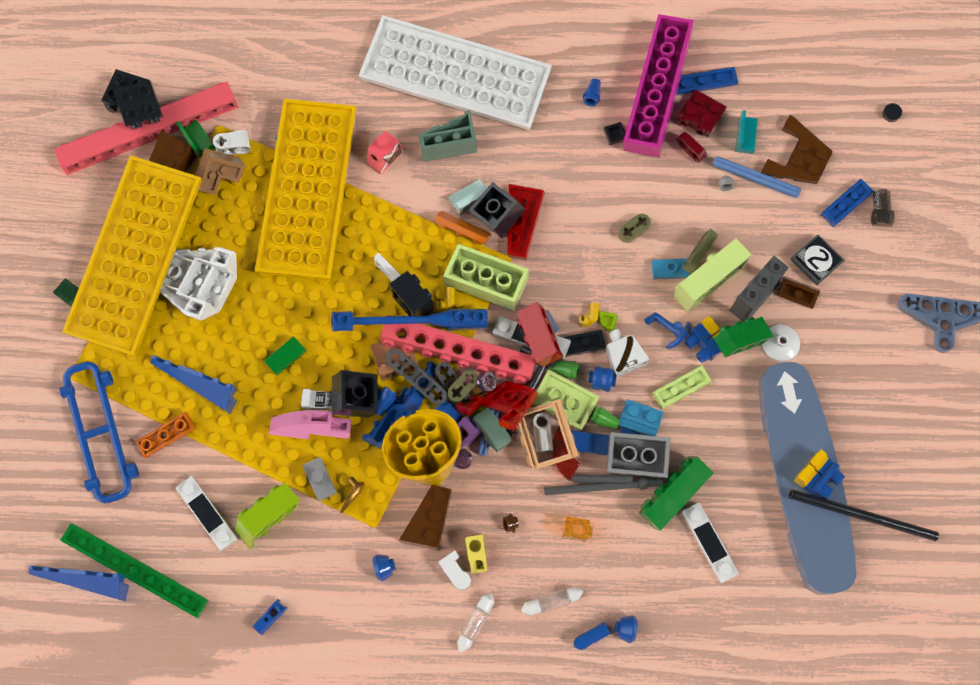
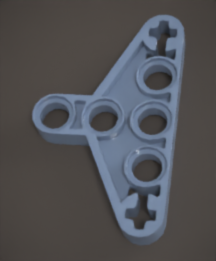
M905 294L897 302L899 310L934 330V347L940 353H947L954 347L956 331L980 323V312L974 313V311H980V302ZM905 300H908V303H911L909 307H907L906 303H903ZM922 301L930 303V310H925L922 307ZM942 303L949 306V312L942 311L940 307ZM960 306H966L969 311L968 314H962L959 309ZM940 322H947L949 330H943L940 327ZM941 339L948 341V348L941 347Z

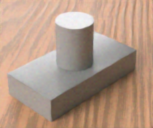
M321 457L302 465L319 502L337 494Z

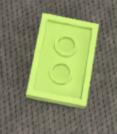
M548 369L537 389L538 396L532 405L537 407L562 399L565 413L569 419V425L582 431L600 397ZM554 407L542 410L557 418Z

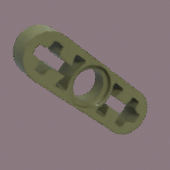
M710 228L704 233L683 264L682 268L689 274L697 268L717 238L718 234Z

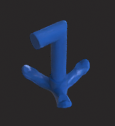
M654 312L644 320L647 325L656 321L674 333L677 338L671 341L666 346V349L680 345L691 331L690 322H686L683 328L681 322L676 321L673 324L657 312Z

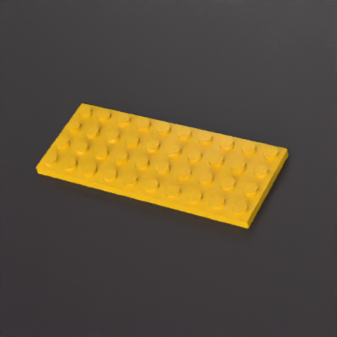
M283 99L255 266L256 273L331 281L355 125L356 106Z
M130 155L62 333L136 357L201 185V177Z

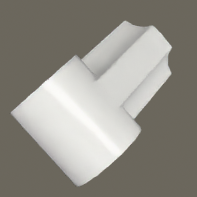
M538 413L532 421L536 453L553 451L551 419L546 413ZM543 418L546 420L547 425L539 427L536 420Z

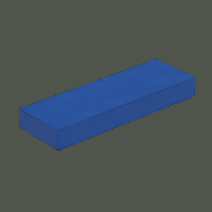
M859 179L821 213V216L835 227L874 191L862 179Z

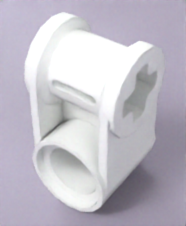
M245 130L220 133L213 138L216 151L229 155L245 154L251 150L249 135Z

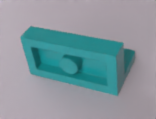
M742 110L738 119L735 152L753 154L755 151L758 118L746 117V110Z

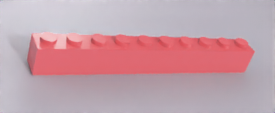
M228 81L218 83L209 89L200 90L196 94L184 96L178 101L165 104L161 107L164 118H160L161 122L155 124L143 123V127L132 130L131 127L127 128L124 122L115 123L104 130H97L94 134L80 137L71 143H64L54 150L61 168L69 175L158 139L161 130L168 134L181 131L176 124L178 121L185 128L195 120L201 123L239 107Z

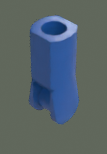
M277 599L252 625L259 634L263 635L288 609L287 606L284 607L280 603V599ZM273 609L278 612L275 617L270 613Z
M603 622L587 631V633L576 637L573 644L575 648L583 650L610 635V632Z

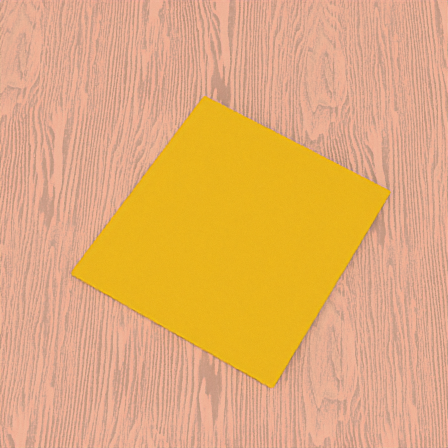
M218 125L212 133L210 140L213 143V138L217 134L234 131ZM249 138L250 152L233 155L239 157L245 165L240 181L235 182L221 178L216 195L198 191L176 250L189 249L190 251H197L199 248L213 250L215 247H220L236 253L237 280L220 312L200 321L183 314L181 310L160 293L136 357L88 342L76 364L89 361L98 365L101 372L106 370L111 372L114 384L105 387L108 398L163 425L182 413L188 412L197 429L187 434V437L281 483H286L289 487L315 500L318 499L302 465L321 457L337 494L320 502L340 511L352 490L351 485L347 482L348 479L354 477L359 483L365 482L361 493L343 513L376 528L402 477L397 476L387 467L381 449L365 442L361 437L364 433L368 435L375 427L373 423L376 420L380 422L387 411L382 416L374 414L369 418L332 415V417L351 419L349 439L309 434V439L270 435L271 418L290 412L306 411L301 407L303 389L332 392V376L341 370L377 374L378 392L379 389L382 390L383 386L395 392L397 394L396 397L405 387L409 389L412 386L402 376L381 381L371 345L379 343L384 324L353 325V331H332L331 312L352 311L353 317L408 316L391 295L389 284L392 281L375 265L374 256L379 253L400 275L407 270L411 275L415 274L421 282L419 285L423 289L427 288L433 296L431 298L433 301V311L427 316L439 313L435 307L436 302L446 298V288L448 286L444 285L443 275L457 244L510 263L511 258L482 244H476L467 237L458 236L454 231L441 228L432 221L346 183L331 281L256 273L255 266L275 150ZM200 157L196 160L189 174H196L201 160ZM455 289V305L451 309L487 310L491 302ZM429 323L422 324L446 331V327L430 325ZM477 330L447 332L473 339ZM397 333L396 335H397V337H398V336H402V335H405V334H404V333ZM294 336L307 352L280 375L276 376L264 360ZM422 338L415 339L420 344L425 342ZM440 343L434 344L437 349L443 348V345ZM458 348L452 349L456 354L462 353ZM413 352L418 365L424 371L427 368L426 364L428 362H433L436 366L441 363L438 358H425L420 353ZM155 355L163 360L171 361L174 365H182L211 378L219 379L222 383L234 385L237 391L233 397L237 400V403L231 414L229 415L151 364L152 356ZM452 362L448 363L451 365V367L456 373L459 367L458 364ZM440 367L439 374L445 375L447 379L444 380V383L446 384V382H448L450 379H453V377L450 376L448 378L446 375V372L448 370L446 368L442 369ZM90 369L74 373L71 376V380L98 393L94 375ZM433 387L430 389L434 393V398L442 397L441 391L438 393ZM424 396L419 410H435L438 404L432 403Z

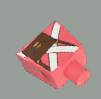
M384 131L368 147L367 164L381 175L404 149L397 139L387 131Z

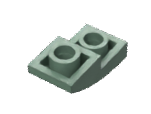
M488 407L473 417L472 421L485 434L484 439L496 452L512 442L506 429L499 425L498 418Z

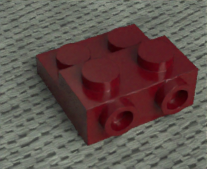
M695 89L690 99L687 100L681 109L677 121L685 127L692 128L697 134L709 137L727 106Z

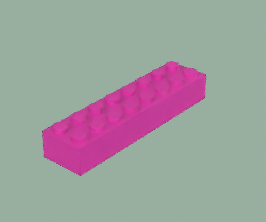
M658 14L624 137V151L660 158L693 34L694 20Z

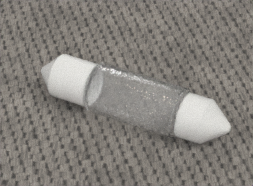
M571 587L540 596L537 599L525 602L521 611L531 616L569 605L579 600L583 590Z
M491 593L481 597L462 629L457 641L459 652L470 649L486 622L489 612L495 603Z

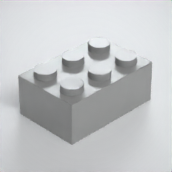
M610 432L606 473L668 478L670 438Z

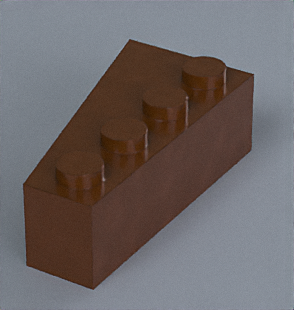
M161 130L149 161L186 172L197 155L191 146Z

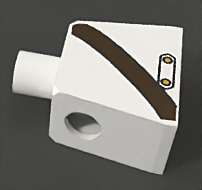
M619 329L609 333L612 343L607 345L606 353L610 367L614 370L613 375L619 377L648 364L649 357L633 335L623 338Z

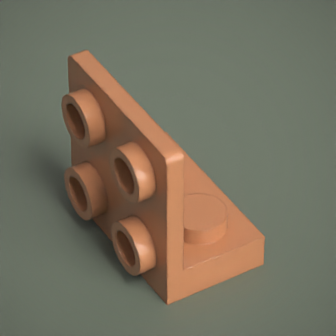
M402 335V336H398V337H399V338H405L406 335ZM380 342L372 344L371 348L381 381L401 376L386 361V352L390 347H386ZM404 352L418 365L416 357L414 356L413 352ZM392 353L390 355L391 361L395 359L401 366L403 362L399 360L398 353L396 355ZM407 365L404 368V373L414 372V366Z

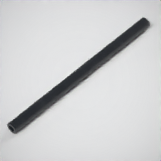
M791 489L788 494V498L918 537L937 541L939 538V532L798 490Z

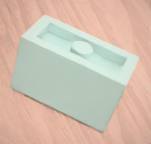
M477 180L449 196V200L461 216L468 212L488 188V185L484 186L481 180Z

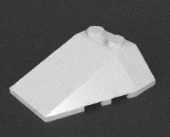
M215 247L213 250H205L204 248H199L197 251H190L189 249L176 250L160 293L181 310L183 314L200 321L220 312L237 280L236 253L220 247Z

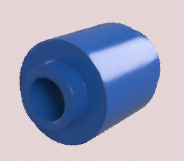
M446 400L435 408V410L442 411L451 416L457 424L463 418L457 412V409Z

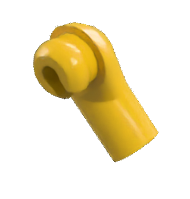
M447 287L446 298L436 302L435 307L439 312L447 311L455 305V288Z
M590 303L589 313L585 316H580L579 323L582 327H590L598 321L599 303Z

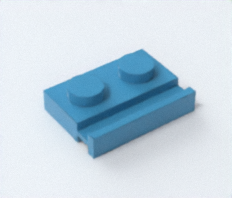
M627 399L618 427H624L641 435L656 436L664 412Z

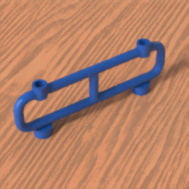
M88 361L67 368L63 374L64 386L59 388V392L63 399L67 398L79 440L89 479L84 481L85 488L88 492H93L96 500L106 504L121 500L130 493L132 488L131 480L139 477V470L135 462L126 464L105 388L114 384L112 374L109 370L101 372L98 365ZM90 369L93 372L107 425L84 431L75 398V389L71 383V376L74 373ZM109 432L124 487L120 492L105 496L100 490L101 484L96 475L87 439Z

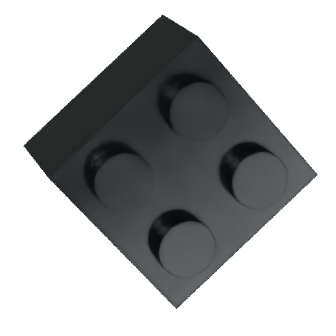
M492 182L468 211L502 239L525 212V208L511 195Z
M407 270L389 284L391 295L408 316H427L433 311V301L431 299L433 296L427 288L423 289L419 285L421 282L415 274L411 275Z
M341 370L332 376V415L369 418L378 412L377 374Z

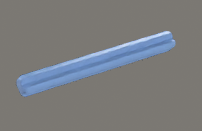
M716 156L713 161L714 167L797 198L801 192V188L722 157Z

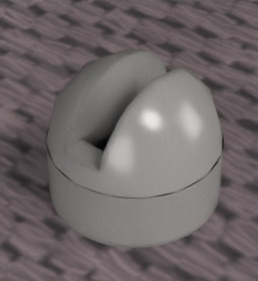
M725 175L720 178L719 189L721 191H730L734 188V181L730 176Z

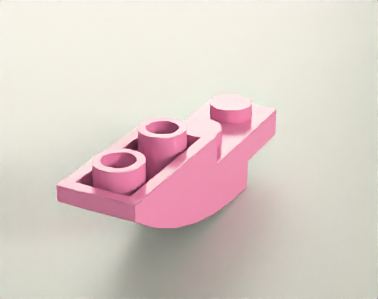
M324 410L290 412L271 418L269 434L309 439V434L349 439L351 419L332 417V411Z

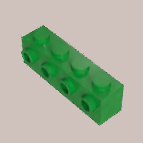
M687 456L681 462L682 466L677 471L675 470L670 473L667 478L668 481L664 485H660L654 491L655 495L641 505L642 509L638 513L655 530L661 531L713 475V472L698 456Z

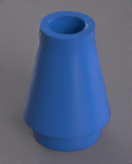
M591 79L583 94V102L587 106L593 107L600 102L601 81L598 79Z
M383 386L382 390L379 389L378 412L376 414L382 416L396 400L397 394Z

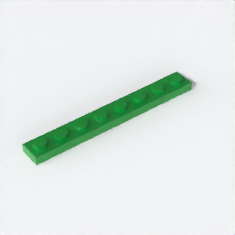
M70 523L60 539L63 543L116 573L125 575V578L196 618L200 617L209 602L203 596L73 523Z

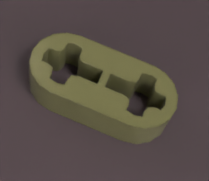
M638 214L625 223L619 231L620 240L630 243L646 232L651 223L649 216ZM639 220H640L641 222H642V221H645V226H644V225H640V226L636 227V226L638 225V223H639ZM633 229V231L630 234V237L629 235L624 236L625 231L629 232Z
M470 370L461 374L447 389V399L453 403L461 401L478 383L477 374ZM464 376H472V384L468 383L464 386L463 383L466 381ZM460 387L462 389L458 393L460 397L456 396L455 398H453V392L451 390L453 389L455 391Z

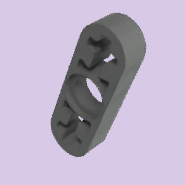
M441 362L434 368V376L445 391H447L449 384L455 382L458 378L451 365L446 362ZM440 367L442 369L446 368L448 370L446 372L448 378L450 376L453 377V379H450L448 382H446V384L444 383V380L447 379L445 375L439 374ZM459 387L458 392H457V393H453V394H452V397L454 398V397L458 396V393H459L462 389ZM468 393L462 400L471 401L470 394Z

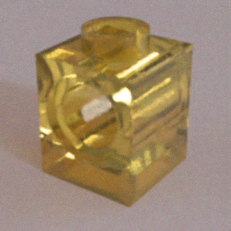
M566 516L562 538L586 542L588 538L592 537L593 532L590 520ZM581 525L584 532L580 535L575 534L573 526Z

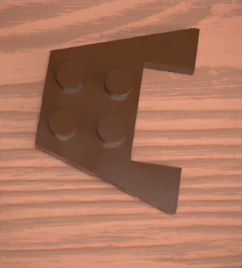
M789 115L782 131L799 140L786 166L767 159L761 173L774 176L777 179L788 178L797 182L817 184L833 151L794 116Z

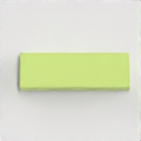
M701 365L653 391L652 395L661 410L710 384L712 380Z

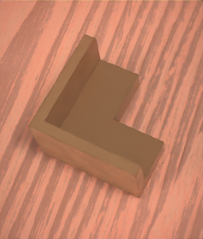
M205 148L195 176L202 178L198 191L216 195L221 178L239 182L245 167L244 163L239 157Z

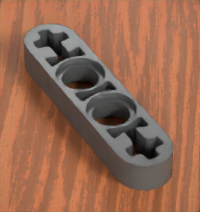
M393 347L386 352L387 363L432 403L439 405L445 402L447 399L445 389L403 351ZM392 353H393L394 355H396V354L398 353V358H399V360H401V361L403 362V363L401 364V366H400L399 362L396 361L395 359H394L393 361H391L392 358H391L390 355H391ZM407 365H412L415 368L414 372L410 375L404 373V368ZM427 378L429 380L428 385L420 387L418 385L419 379ZM433 387L436 392L439 393L441 391L442 397L434 398V393L430 389Z

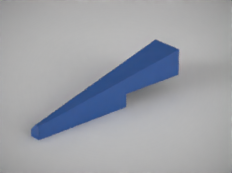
M155 355L152 356L151 364L229 415L231 414L237 403V400L233 397L237 391L234 385L222 383L219 379L211 378L182 365H174L171 361L163 360Z
M428 362L425 372L433 378L436 365L433 362ZM424 377L418 381L420 387H426L429 383V380ZM413 385L409 389L405 387L396 397V400L388 407L385 416L380 422L376 420L373 423L375 427L368 435L364 433L361 438L382 450L383 439L388 429L402 416L406 418L415 414L421 406L424 395Z
M29 566L30 575L122 601L127 599L129 585L123 584L125 575Z

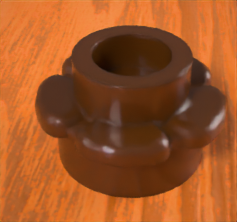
M511 513L503 517V526L506 532L512 531V533H515L516 528L519 527L517 517Z

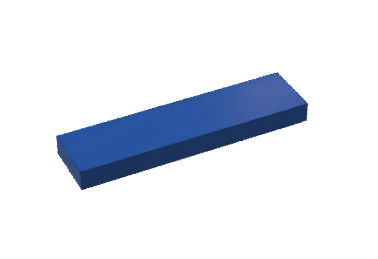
M735 67L683 75L680 79L677 95L693 93L695 89L706 91L738 85Z

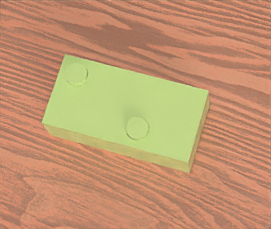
M737 238L734 239L717 254L713 252L709 255L706 263L675 287L676 291L673 296L687 312H690L742 270L751 254Z
M457 244L443 279L445 286L453 287L456 290L515 311L529 279V269Z

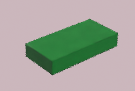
M293 336L265 359L264 362L278 376L307 351Z

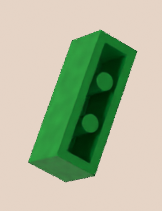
M751 317L743 323L738 321L731 327L729 325L722 327L719 330L720 333L714 339L726 358L762 345L771 339L773 334L763 317L756 319Z

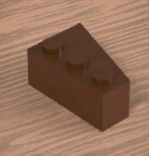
M431 485L400 537V543L440 550L452 489Z

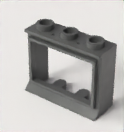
M773 256L740 293L729 311L742 322L751 318L780 285L779 280L789 267Z

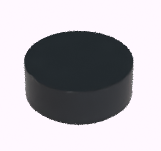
M895 103L886 105L882 111L883 118L888 122H896L902 115L901 107Z

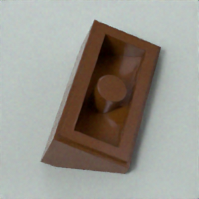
M784 276L777 296L813 309L820 290Z

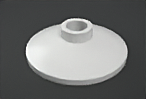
M786 325L771 326L769 329L773 337L762 344L764 352L775 361L784 362L791 360L800 349L798 334ZM780 338L785 339L786 343L782 344Z

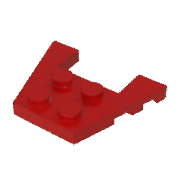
M507 380L486 390L487 394L470 397L471 401L465 404L462 402L457 403L456 409L457 412L469 416L482 406L505 412L506 414L498 419L499 425L514 431L537 398V390Z

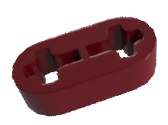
M682 132L676 138L678 145L694 161L700 163L707 157L705 149L687 132Z

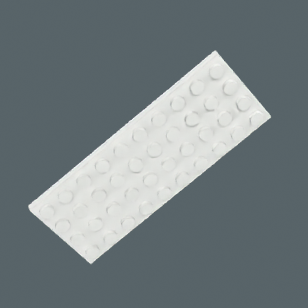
M382 15L358 77L359 80L459 110H470V113L530 131L552 65Z

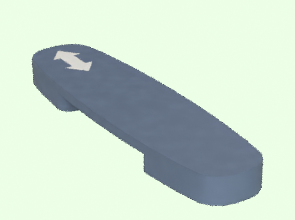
M796 362L777 363L770 366L762 374L759 380V399L763 430L768 437L775 479L789 529L787 534L796 566L807 589L817 595L839 593L849 589L856 579L855 551L849 516L788 498L791 489L810 494L793 480L816 452L821 449L828 454L827 457L838 464L835 449L822 406L808 370ZM828 480L825 484L834 491L827 499L847 505L843 482L841 481L836 486L832 481Z

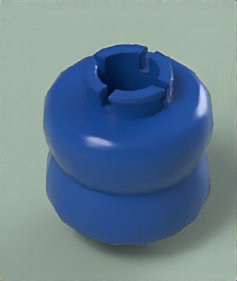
M596 366L594 372L590 371L588 383H592L591 388L593 390L609 392L611 386L615 387L617 375H613L614 370L612 368Z

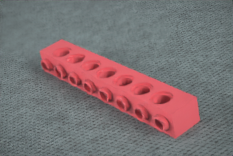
M384 324L379 342L383 343L386 347L393 348L395 346L401 348L404 352L420 353L425 358H438L441 362L456 363L462 368H474L484 374L492 373L501 379L510 378L519 384H525L530 381L535 364L529 354L422 324ZM404 333L406 337L399 338L396 334ZM422 338L425 342L420 344L415 339ZM440 343L443 345V348L437 349L434 344ZM458 348L462 353L456 354L452 349ZM471 354H478L480 359H474ZM490 359H497L499 364H492ZM509 364H515L518 369H511Z

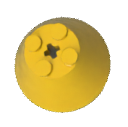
M434 409L417 410L415 414L406 418L402 416L388 429L382 443L384 461L387 467L399 477L424 485L440 486L450 475L460 451L461 432L455 420L448 414Z

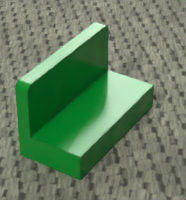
M195 120L185 128L180 121L176 122L200 158L205 148L215 149L214 144L198 120Z

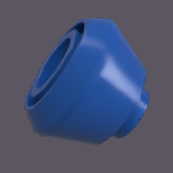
M376 554L373 557V566L377 580L383 582L391 577L393 571L396 570L394 559H390L388 555Z
M634 615L621 617L619 621L615 622L614 632L618 634V638L627 643L635 641L638 628L637 618Z

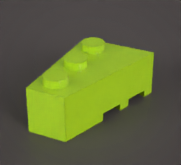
M283 483L281 486H274L269 491V495L265 498L263 496L258 498L254 502L253 507L249 510L246 508L238 514L235 533L249 549L254 546V540L262 534L265 537L272 526L276 523H281L298 508L300 499L286 483Z

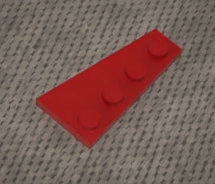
M509 184V195L525 208V212L508 231L507 254L511 258L527 260L545 192L541 189Z

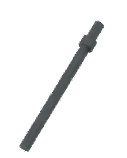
M643 477L633 480V483H593L544 487L545 495L630 488L642 490L648 487L663 485L662 478L647 479Z

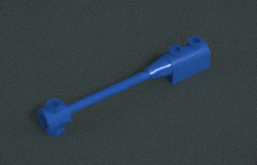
M448 309L447 311L430 314L429 316L353 317L352 311L331 312L332 331H353V325L429 323L430 325L446 327V331L484 330L488 325V312L486 309Z

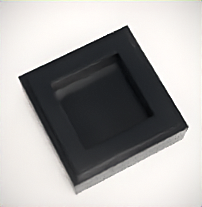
M621 122L604 127L603 130L609 145L624 141L626 133Z

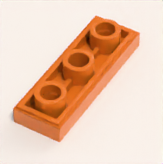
M444 211L439 212L435 216L434 221L439 223L438 225L441 228L452 229L458 236H467L476 244H485L491 237V233Z
M184 412L138 439L135 443L143 458L147 459L197 428L188 412ZM164 432L167 433L166 438L163 437Z

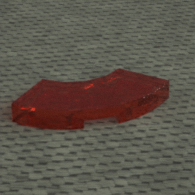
M560 426L553 438V459L568 454ZM575 458L555 465L562 476L569 481L580 466V463Z

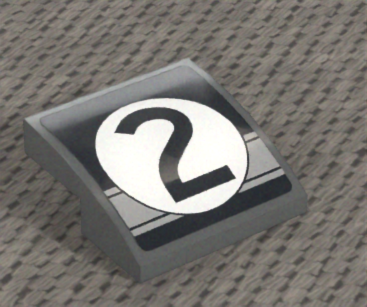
M816 235L790 259L816 285H819L845 261L819 235Z

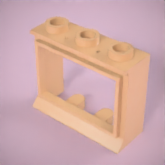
M562 399L528 409L524 416L554 407L568 450L567 455L539 463L525 417L522 418L516 427L517 430H521L522 437H520L523 449H527V464L533 470L580 456L574 442L575 438L571 432Z

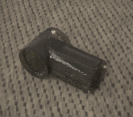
M887 189L875 190L873 192L872 226L892 227L895 214L891 210L890 191Z

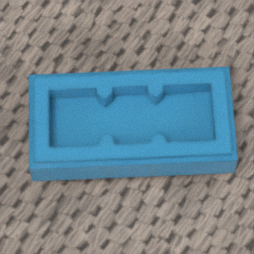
M687 258L652 260L653 280L687 278L691 273L689 274L682 268Z

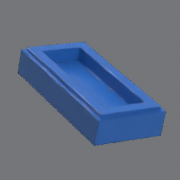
M571 430L578 452L608 455L609 435Z

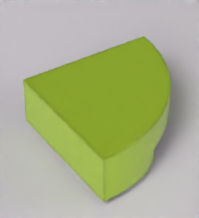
M599 311L598 319L601 326L608 332L614 331L618 314Z

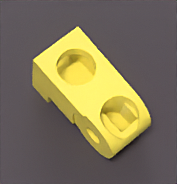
M483 534L465 537L471 574L487 572Z

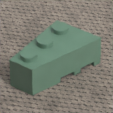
M470 110L466 111L463 116L450 119L448 123L442 126L437 125L419 134L423 162L477 152V140Z

